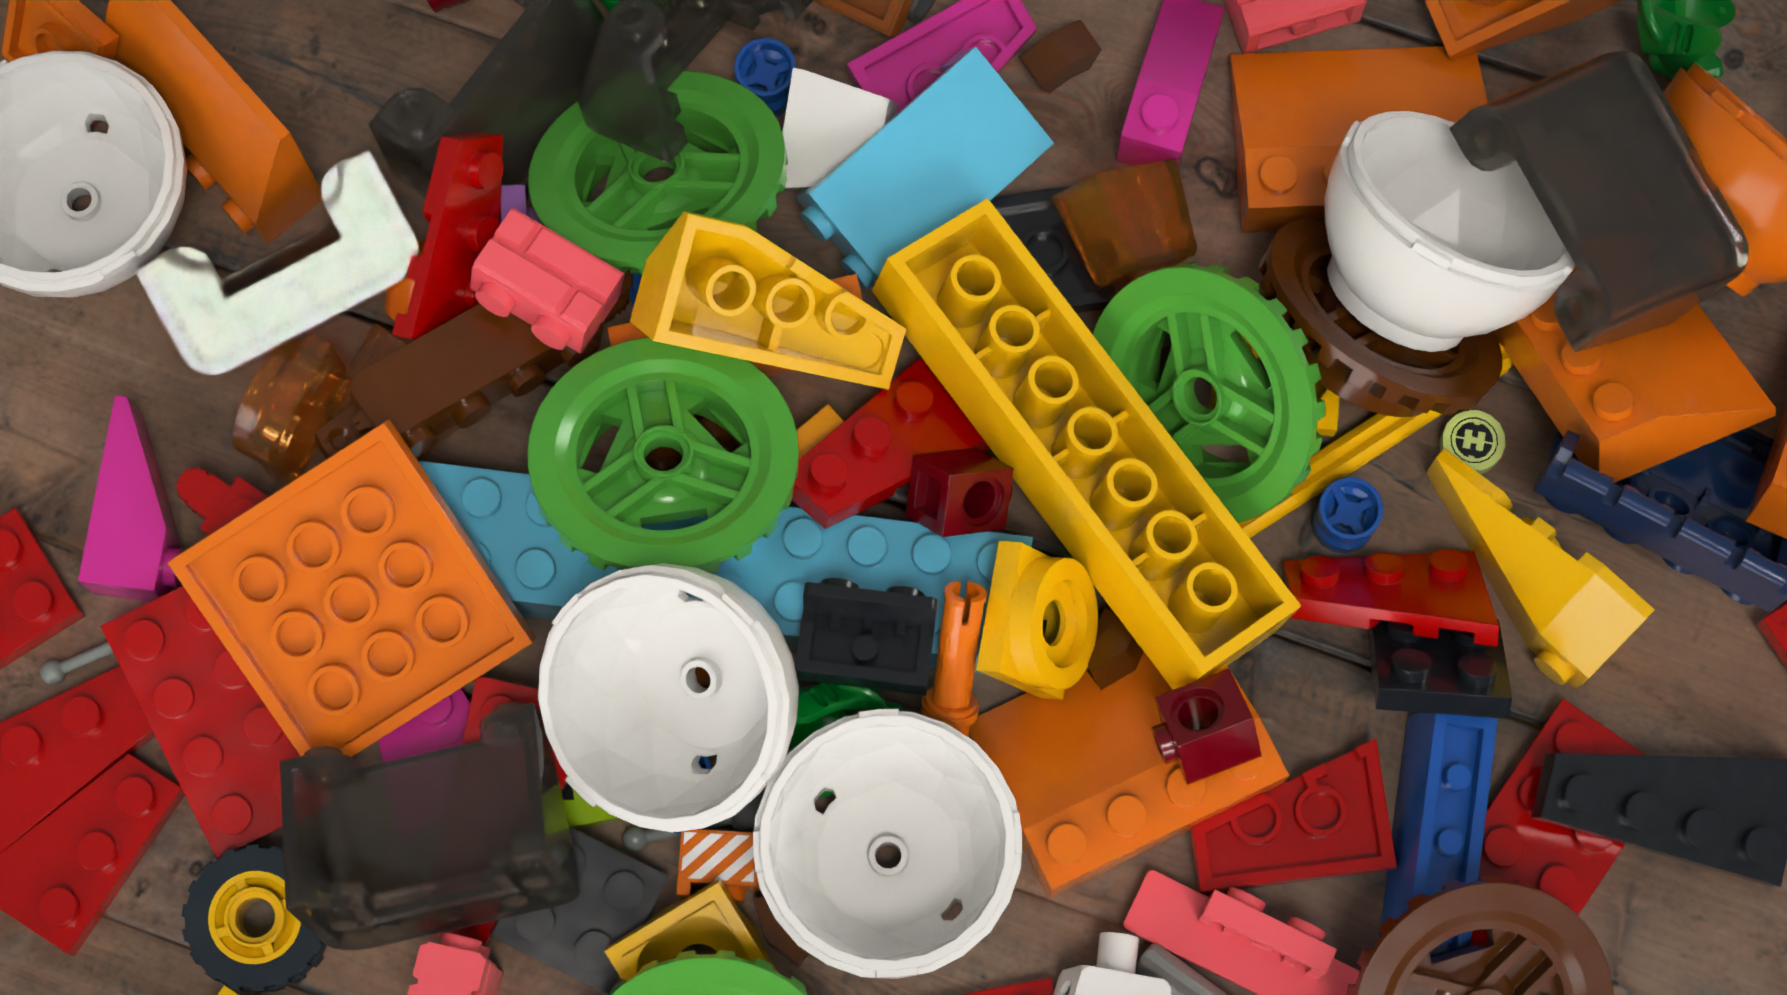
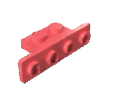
M1151 870L1146 874L1123 922V929L1151 944L1157 943L1173 955L1255 995H1346L1348 985L1356 984L1360 973L1359 970L1334 958L1337 949L1323 942L1326 936L1323 930L1296 917H1290L1287 924L1262 913L1266 906L1262 900L1234 887H1229L1226 895L1214 890L1208 897L1161 873Z

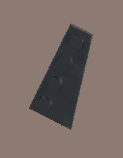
M1548 753L1545 755L1531 818L1763 885L1781 887L1787 861V759Z

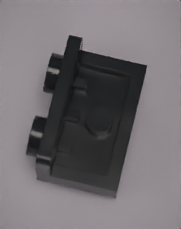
M841 578L823 579L820 583H805L803 614L795 662L797 680L926 696L936 623L937 599L927 597L922 591L906 586H893L886 589V591L861 589L856 583Z

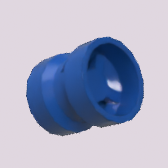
M770 38L752 40L744 45L736 55L734 64L736 83L749 89L762 99L772 110L775 117L786 112L793 68H796L794 55L788 46L778 40ZM757 84L761 87H765L767 90L759 88Z
M1346 477L1334 481L1325 489L1312 513L1311 526L1315 538L1323 547L1335 553L1348 554L1360 550L1369 542L1383 518L1384 506L1378 491L1372 484L1361 478ZM1338 524H1341V525H1343V526H1348V527H1350V528H1343L1342 526H1340V525H1338Z

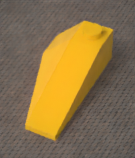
M686 211L680 215L646 259L630 322L655 342L889 390L906 332V328L746 225Z
M1444 448L1434 459L1426 474L1470 550L1475 552L1478 564L1526 646L1537 655L1534 658L1536 666L1553 682L1559 685H1564L1567 682L1576 690L1599 669L1655 609L1606 565L1588 552L1577 561L1562 550L1555 538L1556 529L1540 517L1536 520L1529 517H1522L1520 519L1510 512L1513 505L1506 493Z

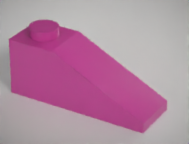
M1163 0L1121 133L1117 162L1176 178L1225 7L1199 0Z
M115 395L78 582L94 595L151 602L171 592L172 587H179L181 585V582L167 562L183 552L184 549H180V538L143 414L128 397Z

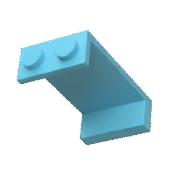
M976 46L957 52L940 67L944 72L821 182L814 187L804 188L795 196L804 207V210L800 213L804 224L819 240L826 242L830 238L845 256L840 261L841 267L847 275L857 274L859 286L863 290H866L869 286L873 289L888 257L988 198L991 201L1054 144L1052 139Z

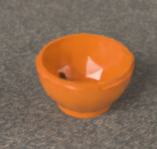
M1696 62L1687 71L1680 67L1662 92L1650 118L1643 150V183L1631 196V199L1650 220L1692 258L1733 291L1746 298L1760 284L1787 282V138Z

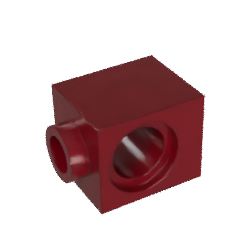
M977 448L913 454L906 516L941 537L1005 530L1009 502L1013 492L1012 477L1014 468Z
M1230 669L1155 697L1161 720L1160 724L1151 727L1155 743L1165 764L1177 761L1187 785L1262 756L1254 718Z

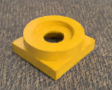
M999 541L976 670L1039 698L1063 700L1065 689L1076 684L1085 673L1095 647L1098 629V606L1091 577L1085 567L1075 559L1049 557L1022 542ZM1043 620H1047L1045 637L1043 636Z
M721 878L686 899L665 907L648 922L609 944L604 951L620 978L625 980L638 973L643 965L656 959L659 962L676 958L679 952L693 944L710 946L716 952L718 950L735 951V957L753 962L760 958L772 963L764 949L757 929L740 911Z

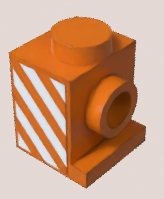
M702 829L681 831L676 892L679 900L686 899L694 894L695 890H701L721 878L735 903H744L745 893L760 894L753 855V832Z

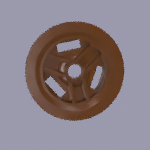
M1304 218L1286 224L1275 234L1264 251L1265 254L1259 265V271L1264 276L1260 282L1263 293L1270 300L1277 298L1287 309L1283 318L1292 330L1302 329L1308 340V343L1302 349L1308 364H1318L1322 378L1318 382L1344 400L1366 410L1394 417H1412L1428 413L1430 410L1443 415H1452L1458 409L1469 411L1475 408L1480 400L1483 401L1499 379L1502 371V353L1494 331L1482 335L1463 337L1456 347L1446 351L1427 352L1396 344L1375 333L1355 318L1337 298L1329 282L1327 268L1332 253L1328 242L1325 218Z
M1479 876L1475 882L1463 883L1459 880H1453L1443 883L1442 890L1430 896L1420 893L1407 902L1410 908L1395 920L1388 917L1378 928L1382 935L1372 950L1364 948L1357 961L1361 967L1356 984L1348 985L1346 994L1536 995L1538 992H1541V995H1614L1610 969L1601 946L1586 923L1573 910L1550 894L1528 883L1518 880L1514 882L1502 881L1494 876ZM1486 929L1488 941L1430 958L1429 953L1450 938L1465 932Z

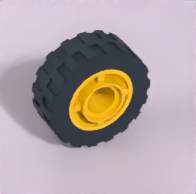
M259 844L246 845V848L239 850L233 848L222 853L223 857L215 862L210 861L201 869L203 873L197 881H192L188 889L190 895L187 904H183L182 917H185V929H182L184 942H188L192 950L189 954L196 964L204 968L206 975L214 981L221 982L227 985L226 987L255 993L275 992L285 989V986L292 983H299L307 977L306 973L313 967L317 968L324 959L322 954L326 946L331 945L334 936L331 933L332 921H336L335 909L331 905L330 897H332L328 885L324 884L320 878L321 874L312 865L304 861L303 858L278 847H267ZM258 901H267L274 909V924L268 933L261 937L253 938L248 934L244 926L245 913L252 904Z

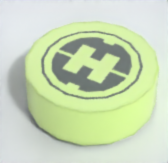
M1469 410L1456 414L1446 424L1439 439L1440 452L1445 448L1479 474L1490 471L1498 463L1506 446L1505 433L1500 423L1490 414L1480 410Z

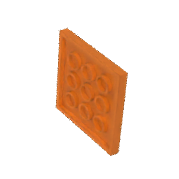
M387 419L167 562L316 779L532 644L536 639L535 634L390 419Z

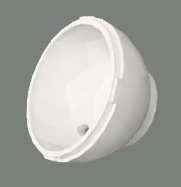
M49 51L19 57L9 63L4 59L0 62V284L31 296L78 297L104 292L130 279L154 260L173 232L185 200L187 166L183 140L178 125L166 102L153 85L141 75L115 60L89 52ZM94 121L107 122L109 125L107 134L91 132L90 125ZM83 195L91 196L92 199L88 208L83 211L72 210V204L76 199Z
M1413 111L1384 112L1368 117L1362 122L1356 120L1345 135L1334 159L1324 198L1325 226L1332 253L1327 268L1329 282L1337 298L1355 318L1375 333L1396 344L1427 352L1446 351L1456 347L1463 337L1487 334L1523 319L1550 298L1573 271L1578 261L1580 252L1575 250L1576 236L1573 225L1560 199L1518 157L1489 138L1463 125L1437 116Z
M668 563L619 570L590 583L580 593L575 594L552 621L553 627L548 634L539 669L538 701L547 738L560 766L568 776L565 778V781L592 807L598 805L608 814L643 828L672 833L702 829L736 815L767 786L785 760L796 725L799 685L793 657L777 623L756 599L734 582L696 567ZM687 593L694 595V597H689ZM696 667H701L708 672L710 676L709 688L701 687L695 674ZM717 755L716 765L712 769L701 768L699 764L701 756Z
M899 709L861 711L858 714L843 717L813 732L786 755L785 760L767 784L755 816L753 831L755 872L759 888L777 922L799 947L825 964L860 977L898 979L933 972L964 956L992 931L1009 904L1021 870L1022 830L1020 814L1017 810L1015 798L1001 771L981 747L969 737L944 722L915 712L899 711ZM825 791L832 792L836 799L821 814L816 810L815 802ZM885 845H892L901 853L899 864L893 868H883L876 861L877 851ZM955 901L962 904L961 913L953 921L943 920L942 917L949 911Z

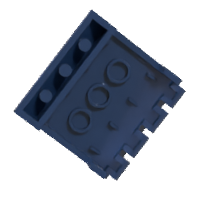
M1748 427L1613 483V477L1584 465L1576 457L1574 450L1580 435L1567 430L1563 437L1559 430L1557 431L1533 489L1534 492L1544 496L1551 506L1564 513H1577L1599 524L1612 538L1622 543H1636L1661 556L1668 566L1680 573L1696 574L1721 587L1728 597L1738 603L1745 605L1754 604L1768 612H1772L1787 600V539L1746 522L1774 442L1773 439Z

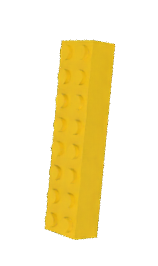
M988 198L886 259L872 289L873 294L892 319L906 328L905 336L997 458L1014 468L1012 478L1071 556L1085 567L1095 588L1172 690L1218 673L1277 632L1301 607L1297 599Z

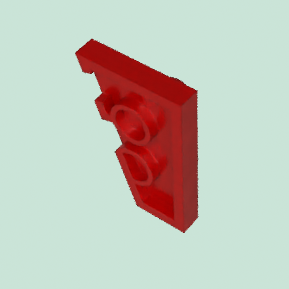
M480 131L441 136L422 211L426 221L430 224L422 256L411 255L406 278L415 281L407 315L401 313L396 315L392 331L393 336L410 340L419 338L480 304L475 297L476 292L470 289L471 272L475 260L490 238L494 237L497 228L500 226L501 185L504 170L502 161L503 134Z
M1441 549L1433 553L1395 555L1379 552L1361 557L1330 558L1327 556H1311L1303 560H1283L1282 581L1301 605L1291 616V619L1364 629L1376 626L1381 620L1414 626L1413 635L1438 639L1440 628L1474 633V644L1497 647L1499 624L1474 551Z
M1376 738L1330 762L1316 766L1265 793L1262 792L1190 828V837L1198 892L1207 894L1213 893L1214 890L1219 892L1228 891L1229 887L1237 889L1256 888L1385 872L1397 868Z
M127 754L0 853V910L65 953L75 956L185 796L181 787L132 755Z

